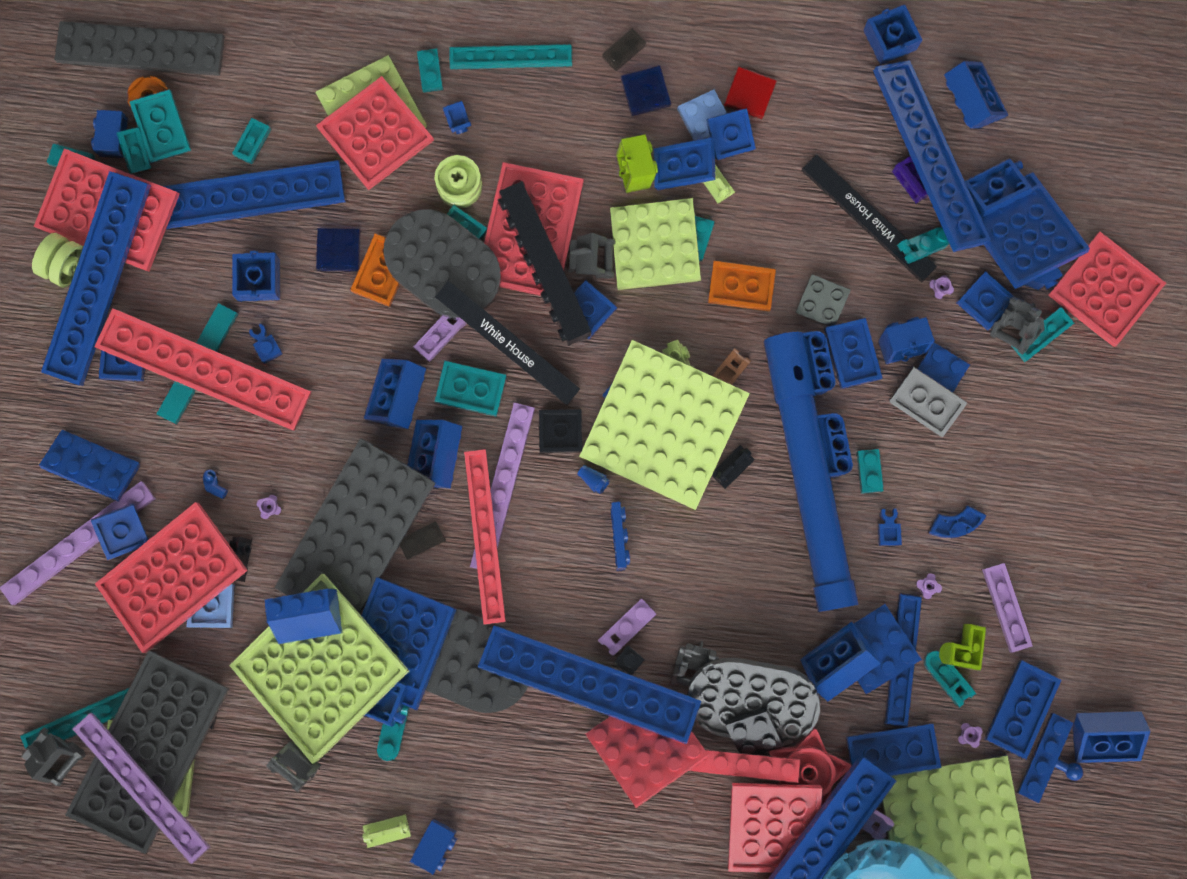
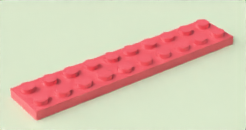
M112 308L94 346L99 350L292 431H295L311 395V391Z

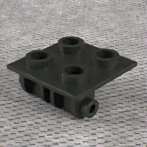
M812 274L795 313L827 326H834L839 319L851 289Z

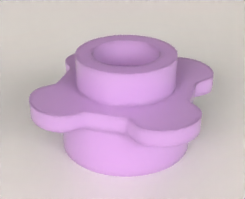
M942 275L937 280H931L929 283L937 299H941L946 294H952L954 291L951 281L946 275Z
M270 495L268 498L257 501V506L261 511L263 519H268L271 515H279L281 513V507L278 506L275 495Z
M931 573L927 574L926 578L916 582L917 588H919L925 599H930L934 593L942 591V586L937 583L935 575Z
M968 723L962 724L961 736L958 737L959 743L969 744L971 747L977 748L980 745L982 729L978 726L972 727Z

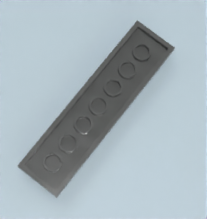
M60 21L54 60L57 63L220 76L225 37L223 34Z

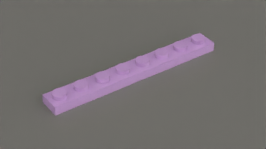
M514 403L491 486L497 549L535 410L534 407ZM474 549L470 568L477 569L476 553Z
M140 481L124 493L119 502L115 500L93 518L133 503L138 513L156 498L145 483ZM91 519L0 587V590L11 605L19 603L99 542Z
M90 713L73 728L76 734L191 864L210 848L208 843L93 713Z

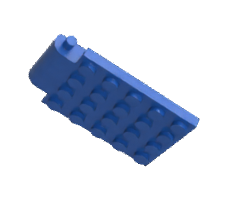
M1008 159L966 180L965 183L991 239L984 246L1013 287L1017 289L1088 253L1090 247L1036 175L1032 172L1023 176L1019 171L1023 168V163L1021 161L1013 163L1011 159Z
M376 577L361 616L410 671L365 716L393 727L396 722L404 723L406 716L400 714L404 705L418 710L457 610L456 608Z

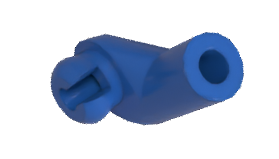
M208 469L204 472L203 484L205 490L224 499L228 490L218 485L215 471Z

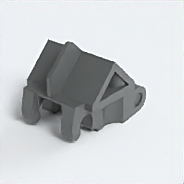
M595 233L577 236V240H571L569 244L570 263L568 264V272L573 273L576 270V274L595 275L599 279L614 278L612 266L615 240L606 239V237ZM598 246H605L604 269L597 267Z
M1012 297L1007 309L1002 314L1001 320L994 323L990 336L999 338L1018 349L1019 353L1024 354L1029 346L1045 330L1044 318L1040 317L1042 310L1036 308L1034 303L1029 304L1018 297ZM1008 325L1020 330L1019 335L1023 338L1022 341L1005 333L1002 329Z
M700 641L699 646L687 643L686 647H679L670 684L675 685L676 683L689 687L691 678L683 677L687 669L698 671L705 664L719 659L716 656V651L704 648V641Z
M43 728L31 746H28L23 751L21 757L26 760L24 765L31 779L46 783L51 782L56 786H60L63 783V778L79 759H83L86 756V753L74 742L67 743L51 733L48 735V729ZM62 754L69 755L70 757L57 773L51 769L52 765Z
M290 740L268 762L266 767L274 774L279 773L291 783V788L299 793L304 785L313 779L321 764L318 762L312 764L298 746ZM289 766L292 770H294L297 773V775L292 773L289 769H287V767Z

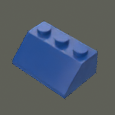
M963 61L944 74L947 80L946 85L953 92L955 103L962 110L964 122L970 128H981L1008 116L982 62Z
M381 359L364 419L395 428L409 429L420 388L424 381L426 368L408 360Z
M416 420L407 465L435 481L434 488L451 489L462 426L445 420Z
M322 589L264 600L267 623L278 644L342 633L337 589Z
M850 622L800 659L808 678L816 687L817 692L827 701H830L881 664L873 648L853 622Z
M1142 711L1077 713L1073 725L1076 763L1141 761L1150 734V729Z

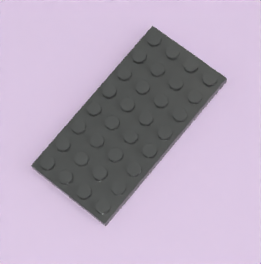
M360 438L274 588L287 596L303 593L321 574H325L360 614L368 600L376 577H382L436 482L370 442Z
M148 651L108 731L173 803L230 688L153 651ZM95 755L65 816L143 854H147L160 828Z

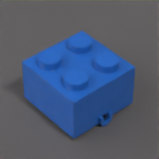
M905 4L892 10H883L880 15L868 19L863 29L880 65L916 51L922 42V38Z
M250 251V253L232 254V295L237 301L280 300V259L275 252L259 253L258 251Z
M914 317L907 320V323L899 324L895 322L886 326L878 343L885 364H890L901 360L907 362L909 358L926 354L935 340L927 317L922 319Z

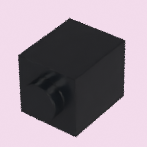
M627 645L614 663L625 673L633 675L645 659Z

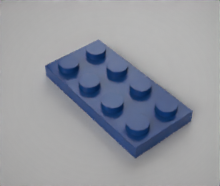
M61 430L39 466L46 471L119 502L140 468V463Z
M1019 660L985 736V740L1027 760L1061 683V679Z
M932 723L846 737L851 766L861 754L890 776L941 768L936 735Z

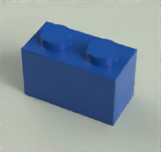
M97 110L96 117L93 119L95 135L91 139V146L99 157L124 158L116 134L117 132L127 130L128 118L122 111Z
M433 819L410 862L431 874H434L436 869L441 871L447 860L443 857L446 850L451 851L457 841V838L454 837L456 831Z

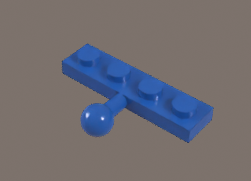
M1051 713L1019 786L1018 794L1036 803H1040L1054 768L1064 771L1070 780L1077 781L1082 778L1083 768L1079 764H1067L1058 759L1074 724L1073 722Z

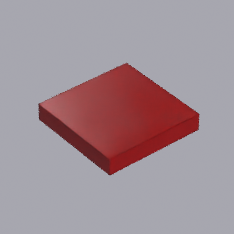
M738 67L724 106L735 110L747 108L749 115L763 119L777 80Z

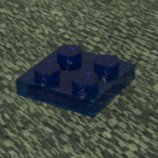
M660 66L621 76V83L631 117L671 106V100Z
M318 228L317 271H359L360 229Z

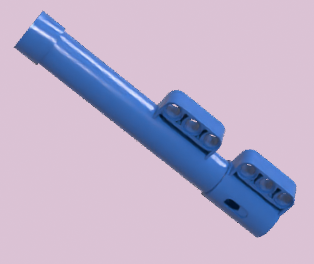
M820 331L805 333L789 332L765 339L763 342L775 402L779 406L815 584L813 590L818 612L856 606L859 605L854 580L851 579L831 478L849 473L852 470L853 462L843 418L837 413L818 415L814 396L822 395L835 386V376L827 339ZM811 339L816 342L817 347L812 344ZM816 360L820 362L821 367L816 364ZM820 380L824 382L825 388L820 384ZM828 421L833 423V429L829 426ZM833 441L837 444L838 449L834 448ZM837 462L841 464L842 470L838 468Z

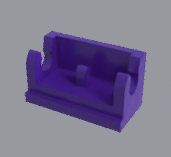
M911 156L894 167L892 173L916 204L928 196Z

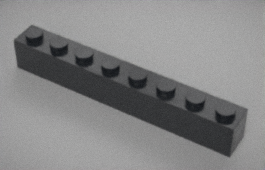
M521 181L500 190V198L497 199L502 211L506 210L509 216L506 218L509 228L515 229L517 234L514 236L519 248L523 247L526 253L523 255L526 265L532 266L534 273L531 275L535 284H540L543 290L540 292L543 302L545 304L549 303L551 308L549 314L553 323L557 322L560 327L557 331L561 341H566L567 345L570 346L590 337L592 331L523 182Z

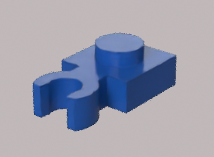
M259 324L261 328L260 334L256 335L252 329L249 330V333L253 339L258 341L253 346L261 361L266 364L283 353L272 335L266 337V328Z
M881 509L880 517L884 524H878L879 546L902 545L901 524H895L894 522L898 515L897 509H892L891 517H887L885 509Z

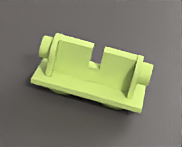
M715 165L716 180L703 183L719 204L734 194L735 191Z
M406 814L363 826V840L366 842L367 848L411 837Z

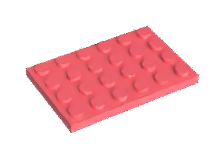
M64 149L34 227L48 233L60 234L69 241H74L84 246L109 171L151 185L125 263L150 272L180 193Z
M503 162L484 243L493 251L498 260L501 272V288L541 296L540 292L543 290L540 284L536 285L531 275L534 273L532 266H527L523 255L526 253L523 247H518L514 238L517 235L515 229H510L506 218L509 216L506 210L502 211L497 201L500 198L499 191L521 181L523 182L564 271L584 179Z
M195 502L97 581L95 585L141 652L147 653L248 570L200 503Z

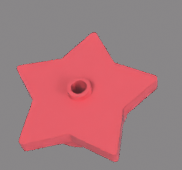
M813 728L796 746L782 747L769 751L771 757L800 759L798 783L779 781L778 784L821 785V807L831 795L833 784L851 768L850 763L826 751L816 728ZM806 768H811L808 774L803 773Z

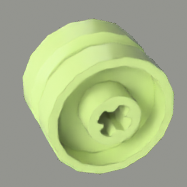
M454 155L440 162L435 171L434 179L439 197L443 202L451 207L455 205L458 208H465L475 203L481 195L482 181L479 168L474 161L466 156Z
M49 234L40 243L35 252L32 262L33 273L44 279H50L52 283L62 288L69 286L72 282L83 246L74 241H68L67 238L60 234Z

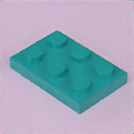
M170 89L129 101L150 163L192 151Z
M444 361L435 403L497 417L507 375Z

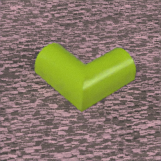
M963 624L961 644L947 642L941 646L939 657L942 663L981 670L986 627Z

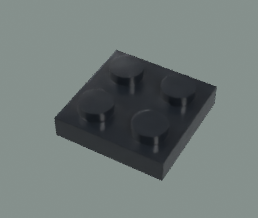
M581 409L539 410L540 453L582 452Z
M767 707L725 720V726L739 753L759 755L783 747V740Z

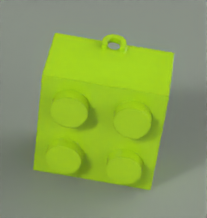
M646 134L621 139L616 157L620 168L619 176L623 179L626 193L650 188L656 173H658L657 163L652 160L651 156L653 152L652 144L650 141H647Z

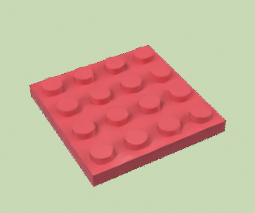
M382 76L316 125L317 129L368 191L434 141L431 134Z
M1099 232L1088 244L1090 247L1089 252L1075 260L1048 296L1115 347L1165 286L1166 282L1102 232Z
M610 716L585 733L635 808L709 757L692 731L687 744Z
M732 783L728 871L773 873L821 808V785Z

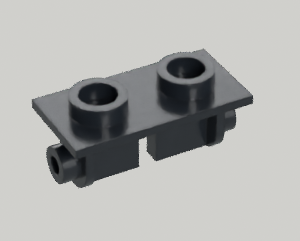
M739 445L714 470L712 477L726 489L755 460L751 456L752 453L747 448L744 449Z
M233 536L229 545L248 570L252 539ZM248 571L236 581L245 582Z

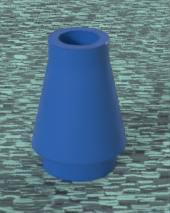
M583 465L577 473L594 493L601 494L610 482L607 479V475L586 465Z

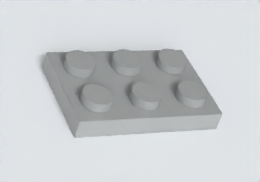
M916 367L912 368L889 400L891 404L942 438L967 405L965 400Z

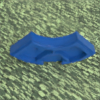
M968 505L961 513L955 516L937 514L928 533L941 538L961 537L974 531L981 525L987 515Z

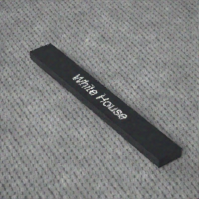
M817 154L802 168L801 171L921 283L936 269L937 266L927 256L908 264L905 260L904 252L900 251L897 246L907 238Z
M447 281L435 296L442 304L566 405L569 404L580 390L578 386L450 281Z

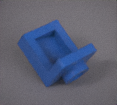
M462 101L442 107L451 132L461 134L468 131L467 127L472 126Z

